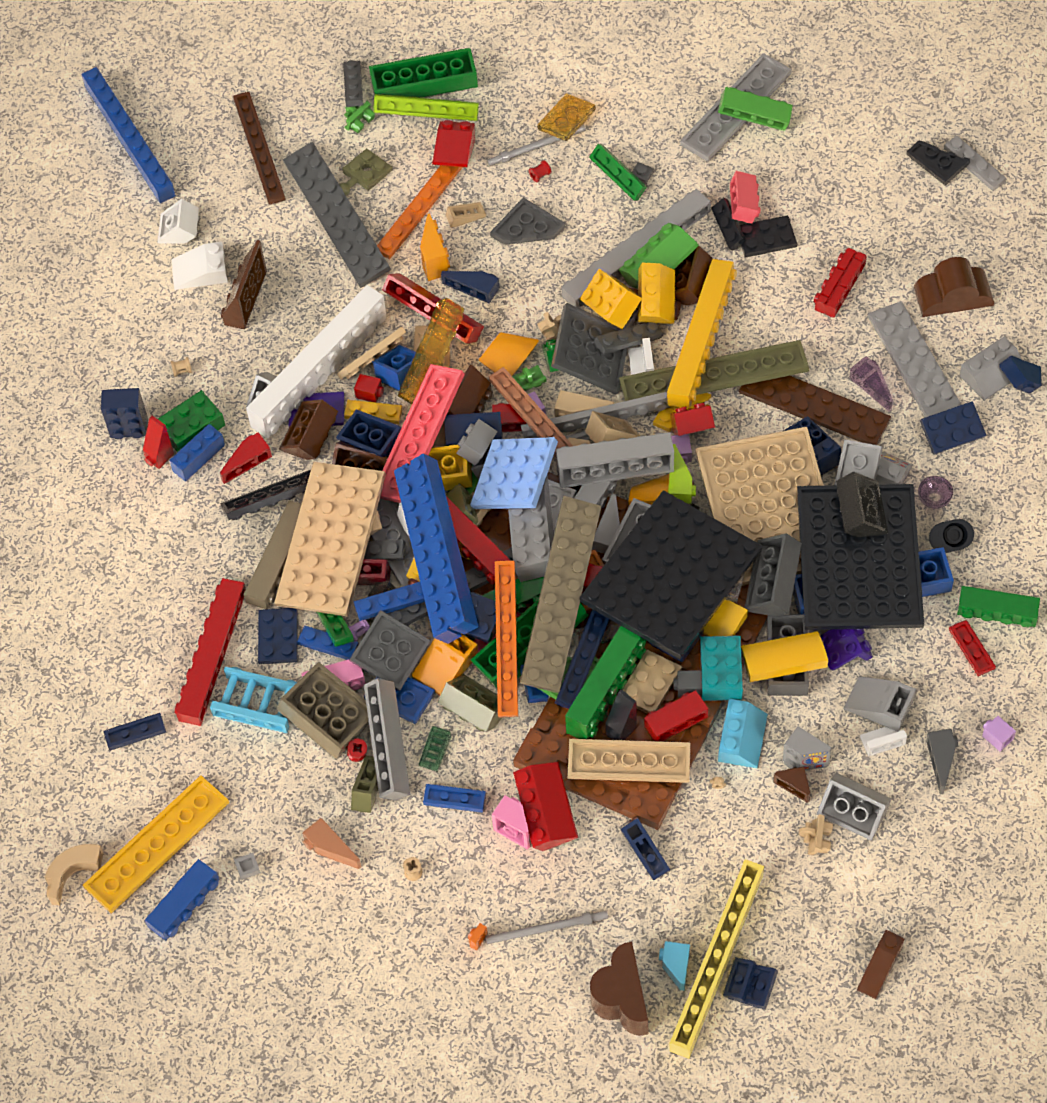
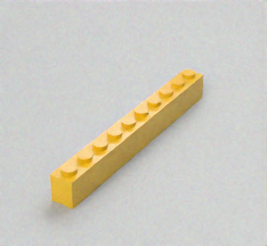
M712 259L667 391L669 406H686L690 409L692 401L695 402L696 389L700 387L701 374H704L706 369L705 361L710 358V346L713 347L714 334L718 333L719 319L722 320L723 307L727 306V295L732 291V280L736 279L737 270L734 269L733 261Z

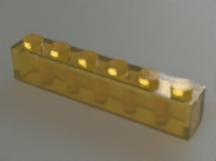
M449 298L438 301L397 395L411 405L415 400L430 364L443 366L444 356L448 354L450 342L456 336V328L463 319L462 314L465 309Z

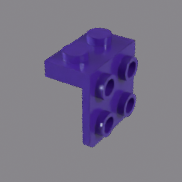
M830 629L820 635L828 657L829 669L834 671L857 657L866 661L873 658L871 653L872 647L863 635L865 633L864 629Z

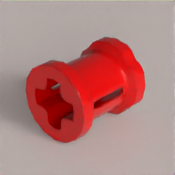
M542 160L539 165L528 170L530 177L535 182H538L543 176L552 173L549 164L545 160Z

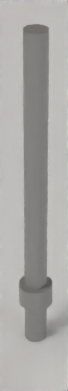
M583 124L509 152L503 151L498 156L487 159V163L491 166L499 162L510 161V158L584 132L586 128Z
M607 911L592 914L590 912L582 913V916L485 936L486 943L492 944L584 924V926L591 925L592 922L608 919Z

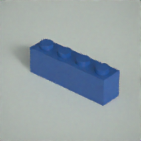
M198 859L145 919L147 927L165 941L169 937H173L177 933L180 924L183 921L186 922L191 917L194 908L204 902L207 893L213 891L218 886L219 877L217 872Z

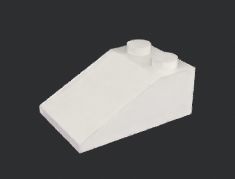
M223 243L203 244L173 258L174 290L228 283Z

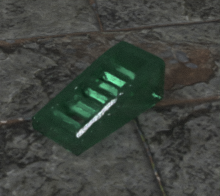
M432 726L419 761L420 767L438 772L451 740L450 731ZM432 743L439 744L441 747L432 745ZM429 750L437 752L439 754L436 755L433 753H429ZM426 758L434 759L436 762L427 761Z

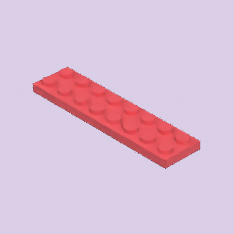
M430 364L382 470L386 473L380 499L401 503L394 470L406 463L411 465L410 461L423 453L429 455L465 375L462 370Z

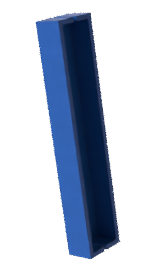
M423 453L411 460V465L406 463L394 470L433 637L448 644L461 637V633L465 635L479 626L438 461Z

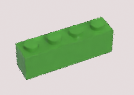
M725 87L721 95L718 113L785 131L790 123L793 105L785 101L773 100L767 96L755 95L752 92L740 91L734 87Z

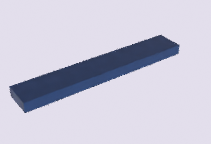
M593 609L561 685L560 692L555 700V704L567 709L571 707L585 683L609 622V618Z

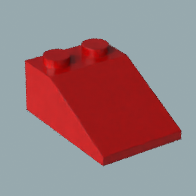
M451 120L440 121L432 165L468 167L475 144V123L468 121L453 122Z

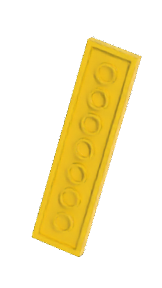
M200 775L83 884L84 889L112 914L229 804V800Z

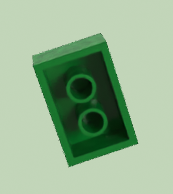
M202 390L158 418L159 421L166 425L171 445L177 453L208 424L216 430L226 426L223 414Z

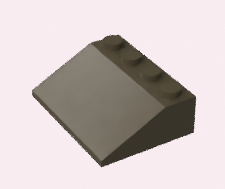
M319 662L280 699L277 707L278 712L336 760L347 750L349 742L356 739L369 724L366 700Z

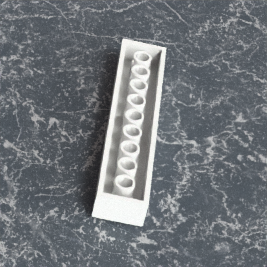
M366 285L246 407L252 429L267 439L278 431L279 426L289 420L291 417L290 412L294 408L298 410L303 399L306 396L310 397L319 385H323L327 377L332 372H336L339 365L350 357L351 352L355 348H359L367 336L372 335L375 328L382 324L387 316L384 296Z

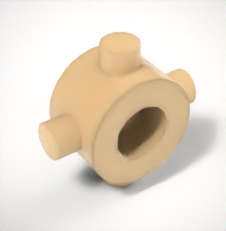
M714 777L710 779L712 788L722 789L726 787L724 778Z

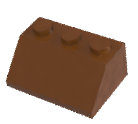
M700 246L674 269L675 300L682 302V305L689 306L698 302L713 259Z
M469 365L447 415L483 413L484 404L492 398L491 382L473 365Z
M322 399L302 401L279 450L305 460L316 459L321 452L324 441L328 438L331 426L336 421L338 410Z
M339 441L335 444L332 464L382 471L389 456L380 457Z

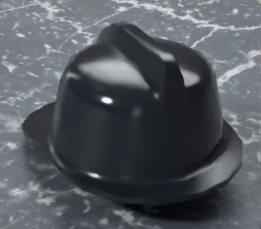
M963 519L938 523L929 533L931 547L933 549L944 547L945 553L962 550L968 547L974 539L972 525Z

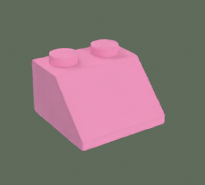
M505 795L492 813L493 829L528 850L530 847L529 831L523 806L518 799L514 797L509 798Z

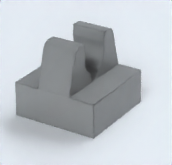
M253 853L234 859L241 880L260 873Z

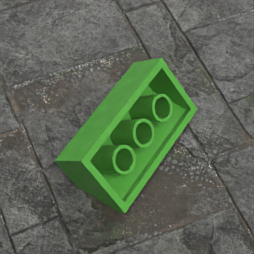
M668 222L642 248H639L635 255L625 261L619 271L629 286L638 289V269L642 263H658L675 269L699 244L680 226Z

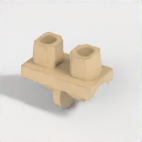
M547 311L543 314L545 319L537 323L547 340L556 339L561 315L556 316L553 320Z
M819 814L817 819L812 820L811 823L806 822L805 827L799 829V835L804 837V843H809L808 855L814 856L817 852L826 854L830 851L831 842L822 839L823 835L829 836L831 834L833 824L824 820L825 815Z

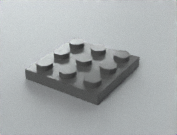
M380 610L349 661L379 679L394 682L395 689L400 691L431 640Z

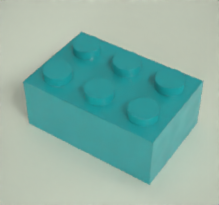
M740 636L701 637L702 700H742L743 683Z

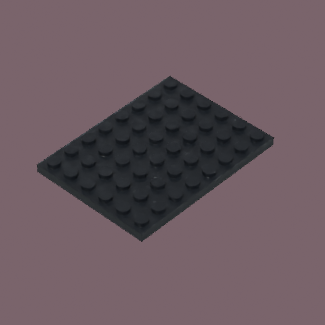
M914 485L797 486L799 538L802 543L800 555L805 630L924 628Z
M663 490L585 589L579 600L584 605L680 660L759 555L763 546Z

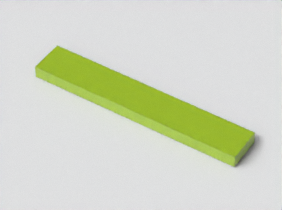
M374 95V113L478 121V102Z

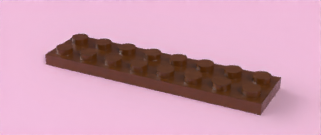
M790 375L741 385L739 393L802 419L808 416L815 424L862 443L878 445L891 420L890 415Z

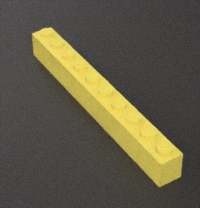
M746 859L743 862L670 1040V1052L688 1059L691 1056L763 878V865Z

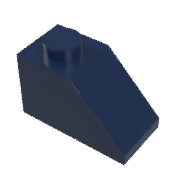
M1014 356L1008 357L999 364L1001 370L1015 389L1025 393H1032L1042 386L1041 366Z

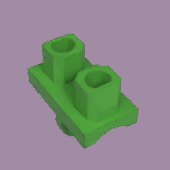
M366 101L361 107L345 106L347 112L344 116L348 119L346 120L347 125L344 128L348 131L352 129L359 133L365 125L360 119L364 118L370 123L375 118V113L370 109L371 103Z
M539 365L530 369L527 367L522 368L521 373L512 376L524 391L533 387L537 388L542 386V383L547 382V378L542 373Z

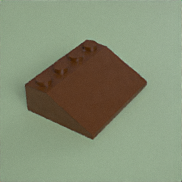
M256 240L245 256L243 263L238 267V276L233 280L232 291L227 295L226 307H223L221 311V318H223L225 326L245 329L267 273L260 240Z

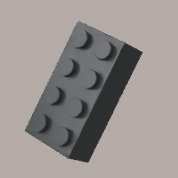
M767 615V641L808 633L804 626V615ZM809 671L768 679V696H808Z

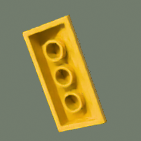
M725 599L704 627V635L735 636L746 620L748 610Z
M818 631L741 646L749 682L828 667V657Z

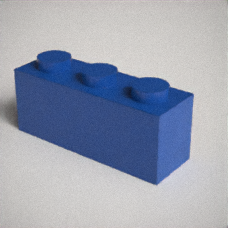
M208 424L169 460L172 471L186 482L225 446L223 435Z

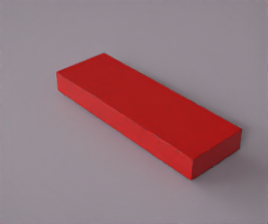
M967 619L949 627L950 633L978 677L996 668Z

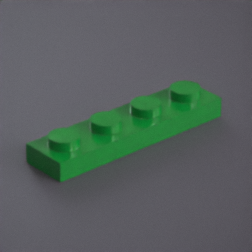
M598 143L589 158L630 198L638 201L647 186L603 144Z

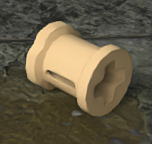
M188 357L177 362L170 361L174 377L185 372L192 373Z
M410 857L403 862L405 877L409 881L419 880L423 873L419 859Z

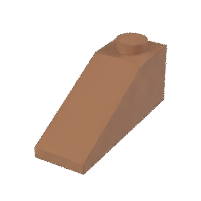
M322 818L302 832L304 837L303 844L309 851L313 849L318 855L356 869L361 868L360 859Z

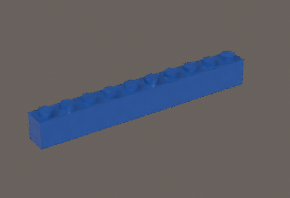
M95 67L82 73L85 88L159 203L161 204L175 197L172 182L98 68Z

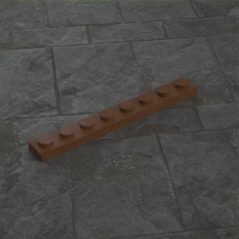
M250 92L233 95V100L268 204L271 205L285 201V195Z

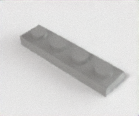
M955 136L944 144V149L948 153L950 151L955 153V156L970 159V164L966 168L992 191L1006 182L1005 176L960 137Z

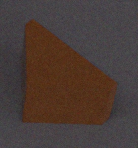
M804 767L775 772L773 783L808 803L810 800V788Z

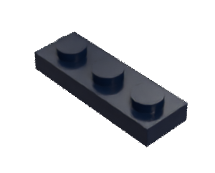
M161 713L103 731L109 751L167 733Z

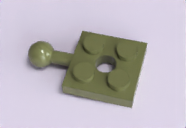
M366 148L342 168L343 173L351 179L339 185L346 196L350 193V188L356 183L369 191L392 171V166ZM365 168H371L372 170H370V171H369V170L364 171L363 169H365Z

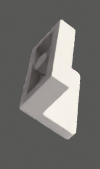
M650 338L642 339V347L628 349L631 375L654 371Z
M883 727L861 734L860 739L869 757L906 745L907 735L904 730L897 732Z

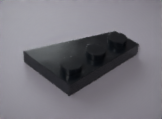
M920 140L906 151L907 156L945 186L970 164V159L966 157L955 156V153L950 151L947 153L939 150L934 145Z

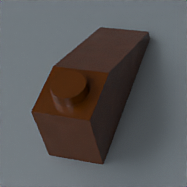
M887 929L885 930L858 985L857 991L876 1000L903 948L905 938Z

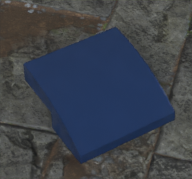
M735 957L723 996L766 1010L778 971L776 968L756 965L755 961Z

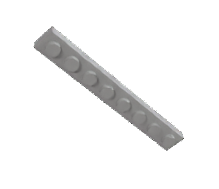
M667 392L559 416L550 420L561 433L571 432L575 429L586 428L592 411L627 419L631 416L645 415L648 412L662 411L670 408V406L668 405ZM527 424L521 425L523 438H539Z

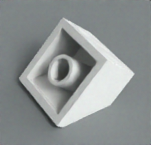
M181 199L161 213L158 243H187L194 239L197 235L199 207Z

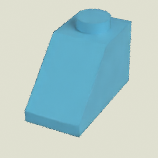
M665 941L664 948H660L659 961H662V968L676 986L684 991L690 944Z

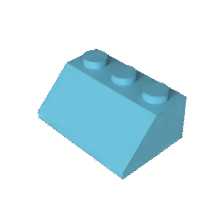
M729 699L718 752V762L758 769L768 714L750 702Z

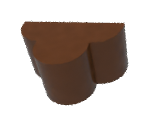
M951 257L943 260L935 267L934 273L921 277L914 285L922 317L994 306V299L985 271L980 267H971L969 260L964 257Z
M626 942L614 950L611 957V966L602 967L593 974L590 981L591 1006L599 1017L606 1020L620 1019L621 1025L626 1031L633 1035L643 1036L648 1035V1017L633 943Z

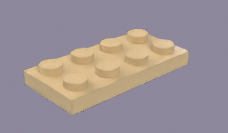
M400 327L337 373L340 379L344 377L349 379L374 361V357L377 359L388 351V346L391 349L403 340L402 335L406 333L404 328Z

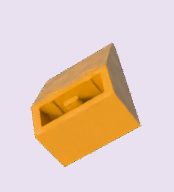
M430 213L427 214L420 245L422 267L428 281L441 278L442 271H448V268H450L447 247H443V237L441 233L438 234L437 222L435 219L432 220Z
M463 634L448 644L434 638L413 672L412 677L434 689L435 693L441 696L446 682L461 676L472 664L471 659L478 653V645Z

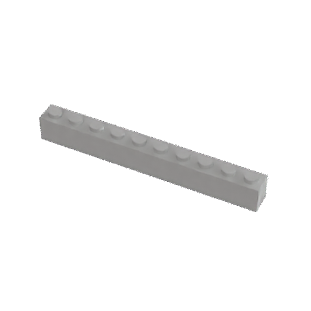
M697 189L687 193L683 199L672 204L665 212H661L653 221L647 222L642 229L635 231L625 241H621L617 247L606 252L602 258L594 261L584 271H580L572 280L566 281L561 287L562 297L569 304L580 308L585 304L580 298L598 269L605 271L616 279L621 278L622 274L619 269L623 266L624 262L635 255L636 251L642 248L652 236H655L665 224L669 222L678 225L685 231L711 212V201Z

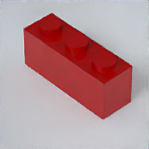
M696 690L691 693L687 692L680 699L666 703L663 708L649 712L644 717V727L654 741L663 742L708 718V707Z

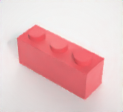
M740 171L735 172L730 182L732 219L752 224L754 219L758 218L760 214V207H758L759 195L757 194L759 185L756 181V175Z

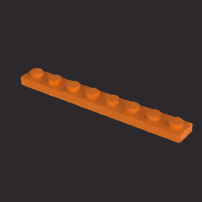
M440 165L377 244L384 257L391 259L463 167Z
M495 561L498 717H519L515 561Z

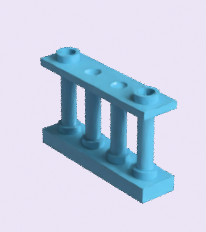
M225 667L224 672L229 681L222 700L219 702L212 701L210 706L212 715L287 733L290 727L288 719L280 712L271 715L267 714L266 711L274 690L283 691L286 694L297 682L242 671L238 667ZM236 682L248 683L241 704L238 706L230 705L229 701ZM255 685L266 687L259 710L256 711L247 708Z

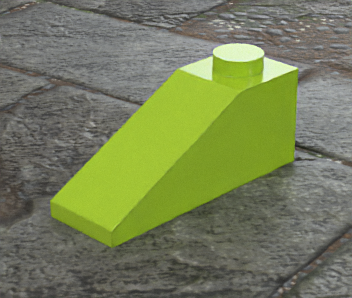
M673 444L674 472H670L668 493L687 504H692V497H696V485H693L692 476L676 444Z

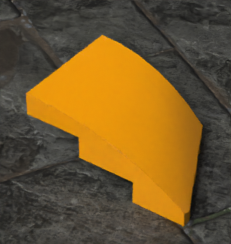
M500 332L478 361L494 373L504 367L513 376L538 344L539 340Z
M670 473L632 486L628 500L629 506L633 498L652 505L663 490L668 492Z

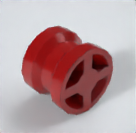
M353 739L348 744L347 756L353 762L362 761L367 754V744L362 739Z

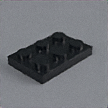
M788 215L740 225L746 241L741 244L745 258L797 247V241Z

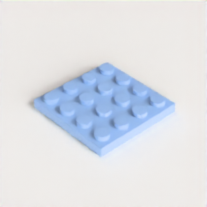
M554 437L492 440L470 506L473 509L536 508L558 441Z

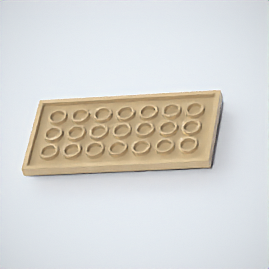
M313 462L274 603L276 606L349 616L386 477L384 471Z

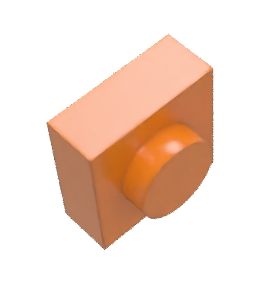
M479 923L477 928H473L469 933L470 947L476 951L488 934L485 925Z

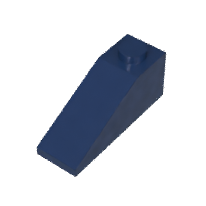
M442 271L441 273L442 284L490 304L500 288L499 278L494 274H488L484 271Z
M636 816L619 826L622 834L653 881L670 871L669 866Z

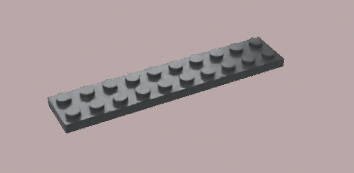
M313 141L284 158V163L360 288L390 271V266Z

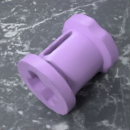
M363 620L348 627L353 634L354 641H357L360 636L368 631L370 626L366 620Z

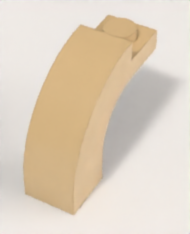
M77 845L63 851L52 861L45 874V880L49 885L47 888V898H49L52 905L60 906L64 885L72 874L81 870L98 871L101 868L104 854L101 845Z

